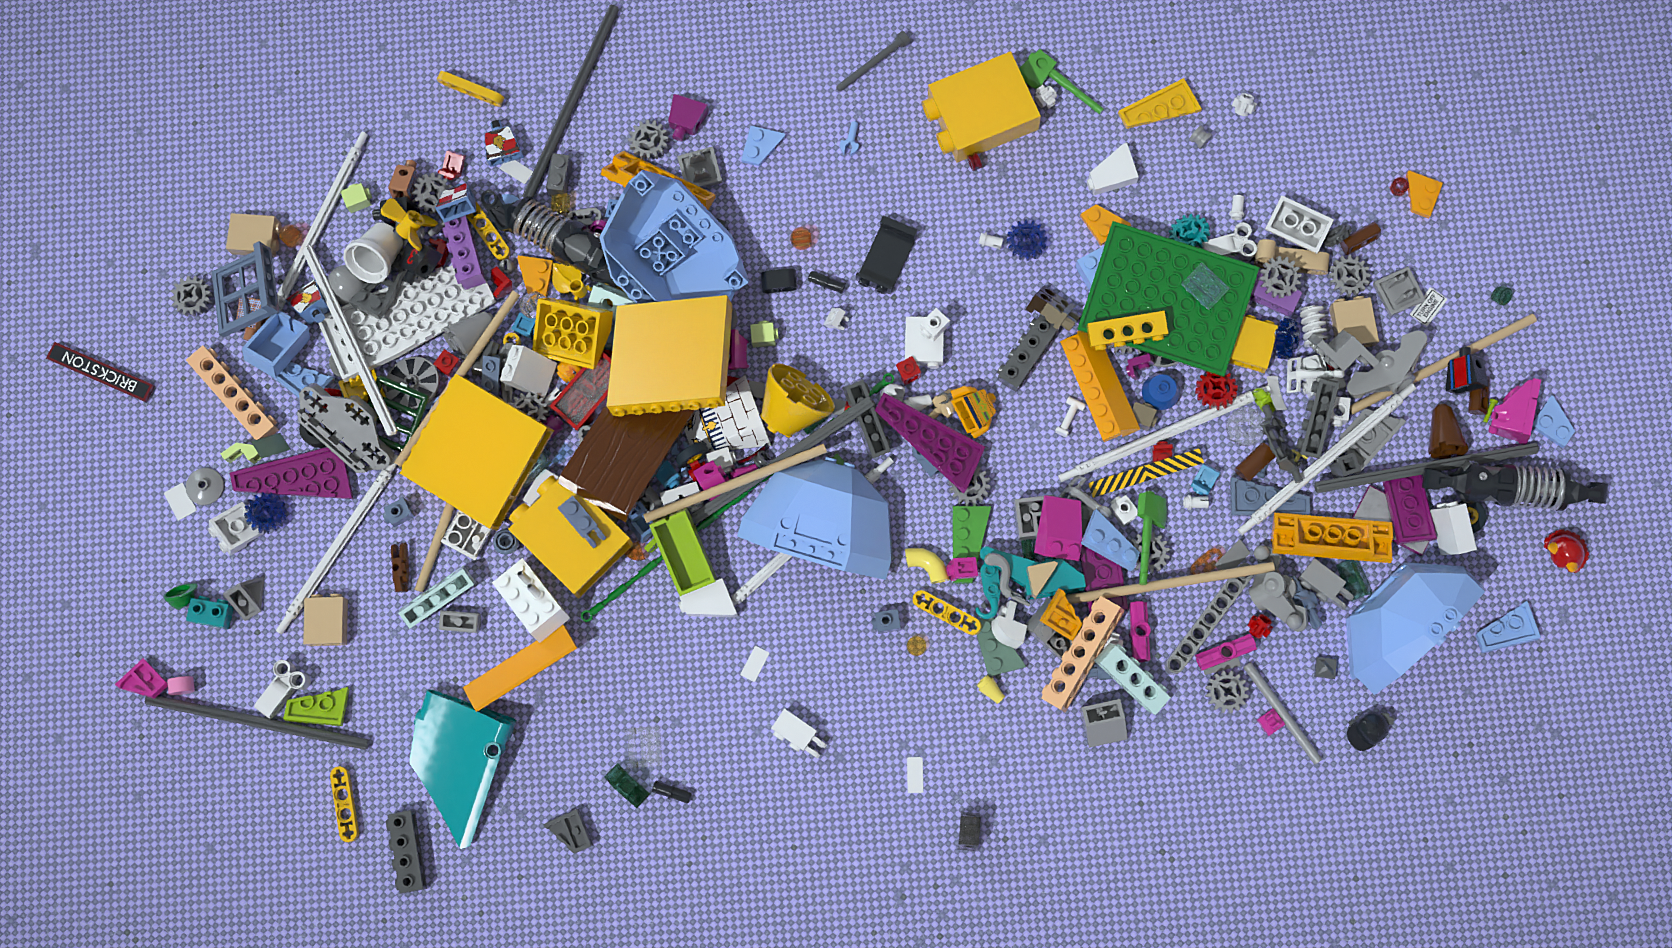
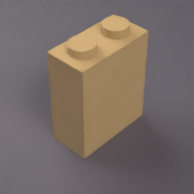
M231 213L226 249L234 255H248L254 252L253 244L260 241L271 248L272 257H275L276 251L279 250L278 234L282 230L281 223L275 216Z
M1358 296L1348 301L1337 299L1331 304L1329 311L1334 338L1344 330L1353 335L1365 348L1376 346L1379 338L1371 297L1364 298V296Z
M314 594L311 595V598H304V645H347L348 599L342 597V594H330V597Z

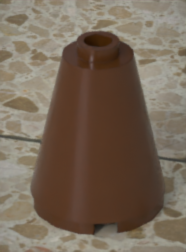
M1447 404L1437 405L1432 410L1428 446L1429 455L1431 454L1433 459L1440 460L1451 458V455L1455 454L1457 456L1466 454L1468 452V444L1452 407Z

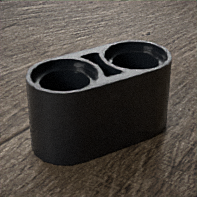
M795 269L769 270L760 274L763 293L789 292L798 289Z

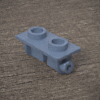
M483 355L481 387L494 395H499L500 362L502 360L499 355Z

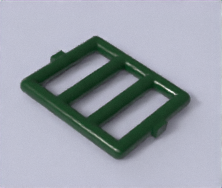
M380 375L375 381L379 391L382 385H386L421 400L418 409L415 410L383 397L386 406L414 417L410 428L394 421L398 431L408 435L404 445L378 435L379 439L389 448L401 452L421 423L429 401V395L410 388L407 383H398ZM369 398L367 404L374 409V405ZM378 416V420L376 422L382 424Z

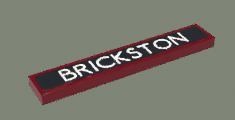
M56 342L53 343L46 359L146 403L155 387L146 381Z

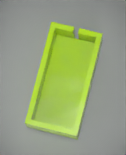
M688 508L672 513L669 518L667 515L650 523L649 527L679 596L716 582L717 576Z

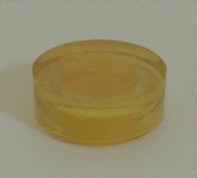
M914 636L908 640L907 650L912 656H920L926 650V642L923 638Z

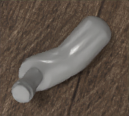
M442 219V223L428 230L430 236H434L445 227Z

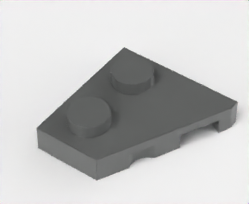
M579 809L543 824L573 854L594 846Z

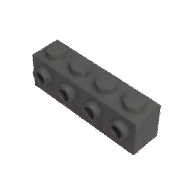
M1041 314L1038 319L1034 318L1028 326L1030 328L1027 334L1023 333L1020 337L1018 348H1013L1007 357L1009 361L1006 365L1002 364L998 369L997 374L999 375L997 380L1017 392L1059 329L1054 328V324L1049 323Z
M1317 377V381L1312 383L1311 392L1314 393L1312 400L1307 402L1306 411H1309L1307 419H1303L1301 430H1304L1303 435L1298 438L1296 445L1301 455L1320 459L1339 387L1337 381Z
M858 380L842 387L850 408L869 396L868 393H870L868 384L864 383L863 380ZM875 402L872 408L855 418L869 458L872 459L891 452V443L888 436L884 435V425L881 418L877 417Z
M408 810L387 815L386 828L387 831H390L391 835L389 848L393 851L394 855L392 867L397 874V879H395L396 890H399V894L427 889L415 811Z

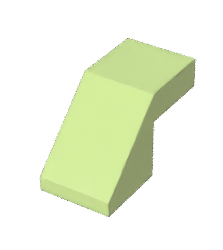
M235 443L220 453L224 460L232 463L243 454L253 464L262 459L254 446L250 444Z

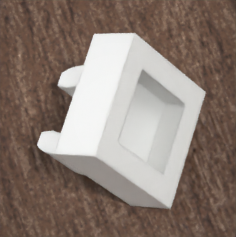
M832 308L823 325L828 328L844 330L845 328L840 325L841 320L847 322L849 318L844 316L845 311L841 308Z

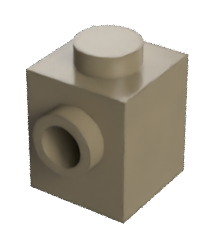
M1135 402L1132 411L1140 429L1148 431L1150 426L1154 427L1158 417L1155 416L1157 410L1153 409V406L1148 403L1140 404Z

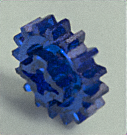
M1025 219L1024 224L1017 221V227L1011 226L1012 232L1008 231L1007 236L1010 238L1006 239V243L1010 244L1008 251L1014 250L1012 253L1013 257L1018 254L1019 260L1022 257H1026V261H1029L1030 256L1035 260L1036 254L1042 255V249H1046L1044 242H1047V237L1044 236L1045 230L1040 231L1041 224L1035 226L1034 220L1031 224H1028L1027 219ZM1037 235L1039 237V244L1035 240ZM1015 236H1016V239L1019 241V242L1017 243V245H1016L1015 242H1014V237H1015Z
M1284 318L1280 322L1281 326H1278V329L1275 330V342L1273 345L1275 350H1277L1276 356H1278V359L1290 360V357H1293V352L1299 346L1300 331L1297 327L1298 322H1296V319Z
M262 492V497L254 495L255 500L249 499L250 506H245V511L247 512L244 513V516L247 519V525H251L253 531L258 528L259 533L266 530L267 534H269L270 529L276 532L277 525L283 526L281 520L287 519L285 515L287 508L284 507V501H280L279 496L273 498L271 492L268 496H265L264 492ZM262 509L269 513V517L263 513Z

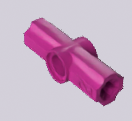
M1143 601L1129 603V637L1131 639L1132 657L1141 663L1149 662V634L1151 629L1148 624L1147 603ZM1136 628H1140L1143 631V636L1137 634Z
M1251 634L1196 654L1195 657L1199 668L1203 671L1255 651L1257 647ZM1225 647L1230 650V657L1222 655V648Z

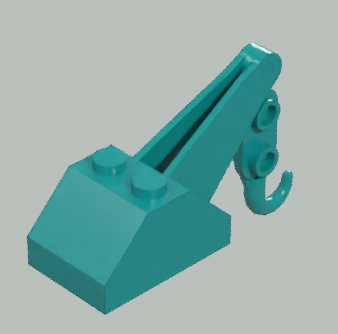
M988 546L980 550V558L983 561L989 553H997L1007 560L1010 566V579L1024 588L1026 600L1035 599L1031 594L1026 571L1028 566L1053 561L1058 563L1036 599L1054 597L1058 588L1062 589L1065 595L1081 593L1086 587L1084 575L1062 559L1047 557L1044 559L1045 561L1039 563ZM985 561L980 573L983 592L991 604V611L984 614L980 611L979 607H976L975 610L979 617L991 619L997 614L999 608L998 601L1001 590L998 571L1001 572L1002 570L999 566L987 565Z

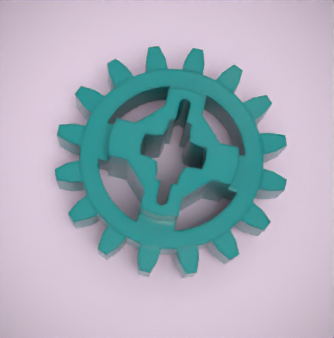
M1190 214L1188 218L1183 215L1182 220L1176 219L1177 224H1171L1172 230H1169V239L1194 247L1199 246L1202 248V243L1208 242L1207 237L1211 236L1209 224L1205 218L1201 219L1199 214L1196 217Z

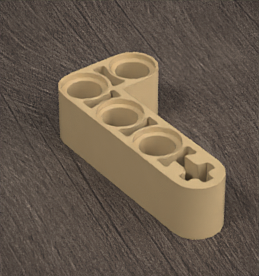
M1262 239L1257 243L1254 259L1255 266L1265 269L1264 263L1270 264L1269 259L1273 258L1276 261V257L1281 256L1282 261L1285 257H1288L1289 263L1295 261L1294 268L1300 267L1296 271L1297 273L1328 274L1329 253L1318 251L1316 254L1309 250L1277 247L1276 242L1269 239ZM1281 265V267H1282L1283 269L1288 270L1287 267Z

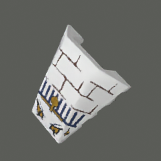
M746 375L726 387L725 406L699 408L685 428L690 446L698 442H704L708 447V453L726 447L729 450L762 447L766 443L771 446Z

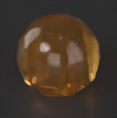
M286 225L279 232V238L290 248L298 246L303 239L302 231L296 225Z
M806 227L795 228L790 235L792 246L797 250L808 249L812 245L810 230Z

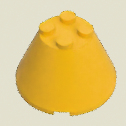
M775 363L768 369L760 417L768 424L767 428L772 433L776 434L779 432L791 438L793 434L831 415L835 405L829 394L817 382L812 384L805 379L807 375L803 372L780 363Z

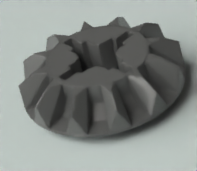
M1342 224L1330 230L1323 241L1326 247L1338 245L1348 238L1352 232L1351 226L1349 224Z

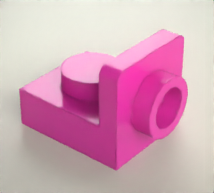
M976 557L953 558L947 565V575L950 576V580L956 581L957 579L978 577Z

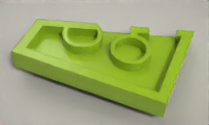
M345 687L337 691L323 692V694L287 700L283 719L292 722L343 726L350 689Z

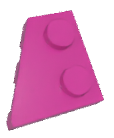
M144 658L115 684L119 689L154 699L168 687V683Z

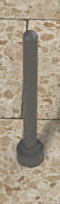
M903 30L899 32L893 43L839 83L836 89L838 91L844 90L898 47H906L911 43L908 35Z

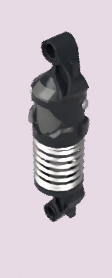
M486 190L482 193L481 202L488 212L486 218L495 222L501 231L510 232L516 236L521 235L523 240L527 239L529 243L533 242L534 246L539 245L540 249L545 248L546 252H550L555 257V260L561 264L574 267L582 274L588 275L592 281L606 283L611 287L617 288V285L610 277L599 238L600 233L590 230L589 226L580 221L565 218L564 215H559L557 211L553 212L551 208L547 209L545 205H541L540 202H536L530 196L505 204L499 192ZM494 195L495 200L490 204L489 197ZM528 228H530L528 234L525 236V231ZM535 231L536 233L534 237L531 239V235Z
M1469 460L1457 471L1448 475L1443 474L1440 469L1424 468L1422 488L1440 490L1441 488H1453L1463 503L1472 504L1477 501H1492L1499 506L1505 507L1520 506L1523 508L1527 506L1528 508L1534 507L1535 509L1541 507L1543 510L1549 508L1554 511H1564L1570 504L1587 499L1588 502L1606 504L1608 492L1607 483L1590 482L1589 485L1584 486L1576 482L1565 468H1558L1556 470L1549 468L1547 470L1545 467L1539 469L1536 466L1532 469L1531 466L1525 468L1523 465L1518 468L1514 464L1482 466L1477 461ZM1543 471L1545 472L1544 480H1542ZM1552 471V476L1549 481V474Z

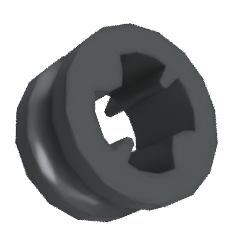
M760 450L753 457L754 463L759 468L772 460L763 450Z

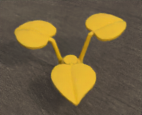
M553 263L551 275L555 289L561 294L571 292L575 296L576 303L580 304L579 298L585 297L587 291H592V288L589 285L585 286L581 281L582 273L572 266ZM617 286L616 289L624 291L621 287ZM607 298V304L613 307V302Z

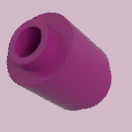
M552 414L546 418L547 423H543L554 430L550 439L563 430L562 425L564 424L558 415L554 417Z

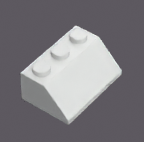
M1281 196L1265 230L1317 254L1334 219Z

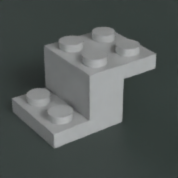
M1344 330L1329 344L1314 334L1308 338L1312 343L1310 347L1317 354H1320L1322 357L1325 356L1323 360L1335 370L1339 368L1345 371L1356 359L1365 366L1369 364L1375 367L1379 363L1353 335Z

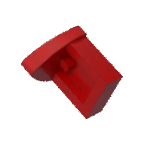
M497 266L491 269V281L498 287L493 295L496 298H502L511 293L512 281Z

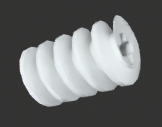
M1313 305L1300 309L1302 311L1300 317L1303 318L1301 324L1304 325L1302 331L1305 333L1303 339L1307 340L1304 342L1305 347H1310L1312 344L1308 340L1312 334L1322 340L1328 339V336L1322 335V333L1327 331L1326 328H1321L1322 325L1326 324V321H1320L1321 318L1325 317V314L1319 313V311L1324 309L1323 306Z

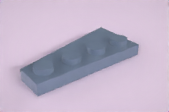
M1230 477L1231 516H1251L1281 490ZM1295 493L1274 512L1310 515V496Z

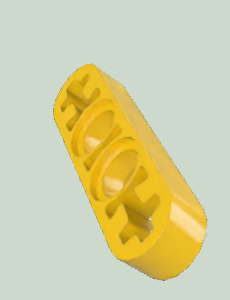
M440 71L436 78L444 86L497 107H501L505 99L504 96L493 90L445 71Z
M476 202L477 215L475 217L472 213L466 215L468 220L498 261L509 259L511 255L509 247ZM485 219L486 225L482 228L477 227V221ZM489 234H496L495 241H487V236ZM498 244L502 250H505V254L503 256L499 254V251L495 247Z
M920 590L913 595L914 605L969 635L974 636L981 632L982 624L977 618L926 591ZM925 595L924 598L931 602L930 606L924 602L919 604L918 596L922 597ZM937 603H941L944 606V610L940 614L934 612V606ZM954 612H959L961 615V619L957 623H953L950 619L951 614ZM965 616L968 617V618L966 619L967 622H969V623H971V624H973L974 621L976 622V623H975V625L977 626V629H976V630L973 629V630L970 632V631H969V630H970V627H968L967 625L963 624V623H964V620H965Z
M337 766L331 770L330 780L339 836L344 842H354L359 837V827L350 773L347 768ZM339 770L340 772L344 773V776L341 777V781L344 784L346 783V786L337 787V784H341L340 779L336 778V775L339 774ZM342 789L348 792V797L345 800H340L338 797V793ZM348 808L351 811V816L349 819L344 820L341 813L344 809ZM353 822V825H349L350 831H354L351 839L345 836V833L348 832V827L343 826V823Z

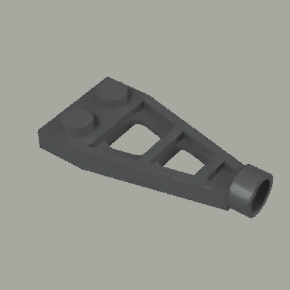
M402 248L391 265V271L399 272L393 282L385 279L377 284L366 282L362 289L349 301L351 306L379 320L382 319L392 306L403 282L402 279L407 272L399 267L404 248ZM379 284L388 286V291L383 298L371 293Z

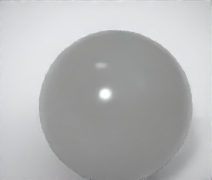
M346 265L336 267L327 278L339 304L342 306L349 304L351 298L366 283L353 275Z

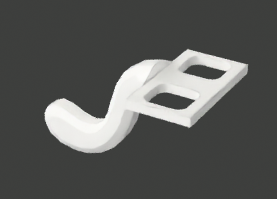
M1302 357L1290 358L1287 363V393L1301 392V381L1305 378L1339 379L1344 377V371L1340 369L1333 371L1304 370L1301 368ZM1293 360H1297L1296 371H1292ZM1293 379H1296L1295 390H1291V381Z

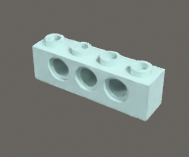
M598 282L593 285L587 306L613 311L612 319L616 320L617 306L637 303L631 300L626 292ZM607 298L613 302V307L607 304Z
M463 565L400 608L398 614L410 629L472 587L475 580Z
M1109 643L1094 661L1149 713L1156 715L1171 698L1166 693L1168 690L1162 684H1156L1153 681V675L1147 670L1143 672L1139 668L1140 663L1133 657L1129 658L1125 654L1127 651L1121 645ZM1122 660L1123 666L1117 669V663ZM1136 673V680L1131 682L1132 674ZM1150 686L1149 694L1145 695V688Z

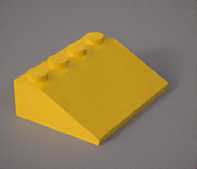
M552 297L538 298L532 350L549 359L596 369L611 332L613 311Z

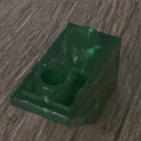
M619 763L604 776L610 785L636 808L650 795Z

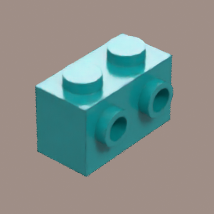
M198 596V599L191 598L186 621L229 629L234 607L229 605V601L217 599L216 602H211L208 597Z

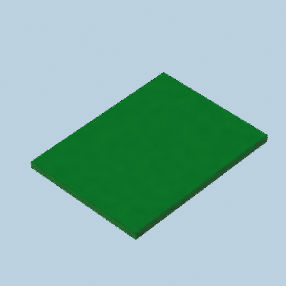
M1112 221L1077 330L1088 334V323L1165 311L1168 335L1164 336L1163 340L1153 341L1150 338L1145 339V343L1133 344V341L1126 342V346L1224 377L1260 267ZM1149 324L1142 325L1143 332L1150 333L1152 331ZM1124 327L1122 329V332L1125 336H1131L1133 334V331L1130 327ZM1110 330L1103 332V336L1108 340L1114 337L1113 332Z

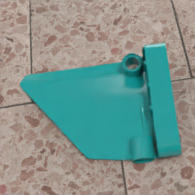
M427 689L422 707L418 710L414 719L415 727L409 762L436 804L457 845L463 849L472 844L500 756L505 752V744L511 739L517 720L487 708H482L476 712L470 702L436 690ZM491 745L498 747L499 751L497 754L491 751Z

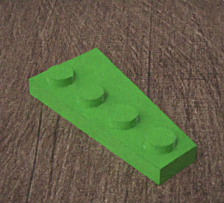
M953 506V558L976 557V563L978 562L991 506ZM973 578L957 579L953 581V584H972Z

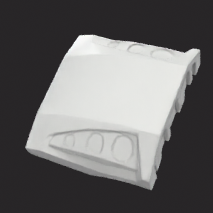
M459 510L442 538L441 543L476 560L492 529Z

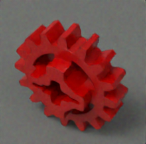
M1206 372V377L1200 375V381L1196 382L1195 394H1198V401L1202 400V406L1209 404V409L1216 406V409L1219 410L1220 406L1227 408V403L1233 404V398L1237 397L1238 385H1235L1236 379H1231L1230 373L1222 377ZM1227 385H1228L1229 390H1230L1229 393L1227 392V389H1226V386H1227Z

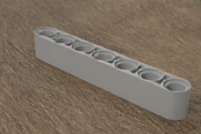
M1243 563L1238 567L1250 566V564ZM1253 575L1247 578H1231L1225 582L1166 660L1164 668L1168 674L1176 675L1185 668L1252 579ZM1228 584H1234L1237 587V592L1231 593L1228 590ZM1217 599H1222L1225 602V608L1217 606ZM1205 615H1212L1214 622L1212 624L1207 623ZM1200 630L1202 632V639H1196L1193 636V631ZM1182 645L1190 647L1191 653L1189 655L1183 654L1181 651ZM1170 661H1177L1179 669L1172 670L1170 668Z

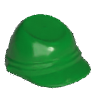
M182 584L166 592L163 598L170 606L180 610L190 603L191 598H195V590L198 585Z

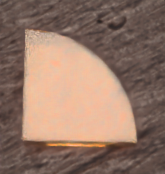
M639 541L634 542V545L625 553V556L631 560H646Z

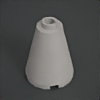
M483 311L446 326L441 331L445 332L443 337L453 352L458 351L460 353L458 357L465 360L494 317L490 312L486 313Z

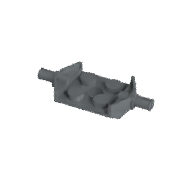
M1265 405L1262 407V410L1266 417L1260 424L1263 428L1262 433L1267 435L1270 449L1276 455V464L1279 465V469L1288 471V473L1292 474L1295 483H1300L1303 481L1299 472L1302 461H1294V454L1285 443L1286 437L1284 433L1280 431L1286 425L1272 413L1270 405Z

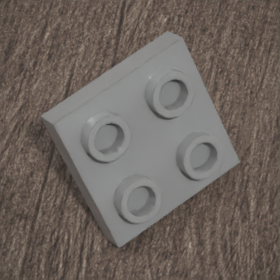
M713 146L677 156L684 180L701 188L723 183Z
M1409 266L1373 282V286L1390 317L1426 300Z

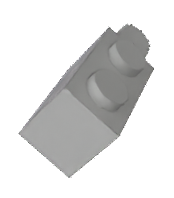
M1315 558L1310 561L1298 577L1300 585L1308 591L1311 589L1316 593V597L1324 603L1326 601L1328 603L1332 602L1342 610H1345L1347 606L1336 595L1340 593L1351 601L1354 598L1349 591L1343 588L1346 581Z

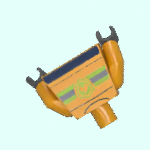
M962 386L951 390V393L943 392L937 395V397L941 395L946 397L945 402L939 404H946L949 399L953 398L951 403L966 432L970 433L968 435L963 434L964 436L976 439L989 430L992 416L996 413L993 406L996 397L993 393L987 394L984 389L978 391L975 387Z

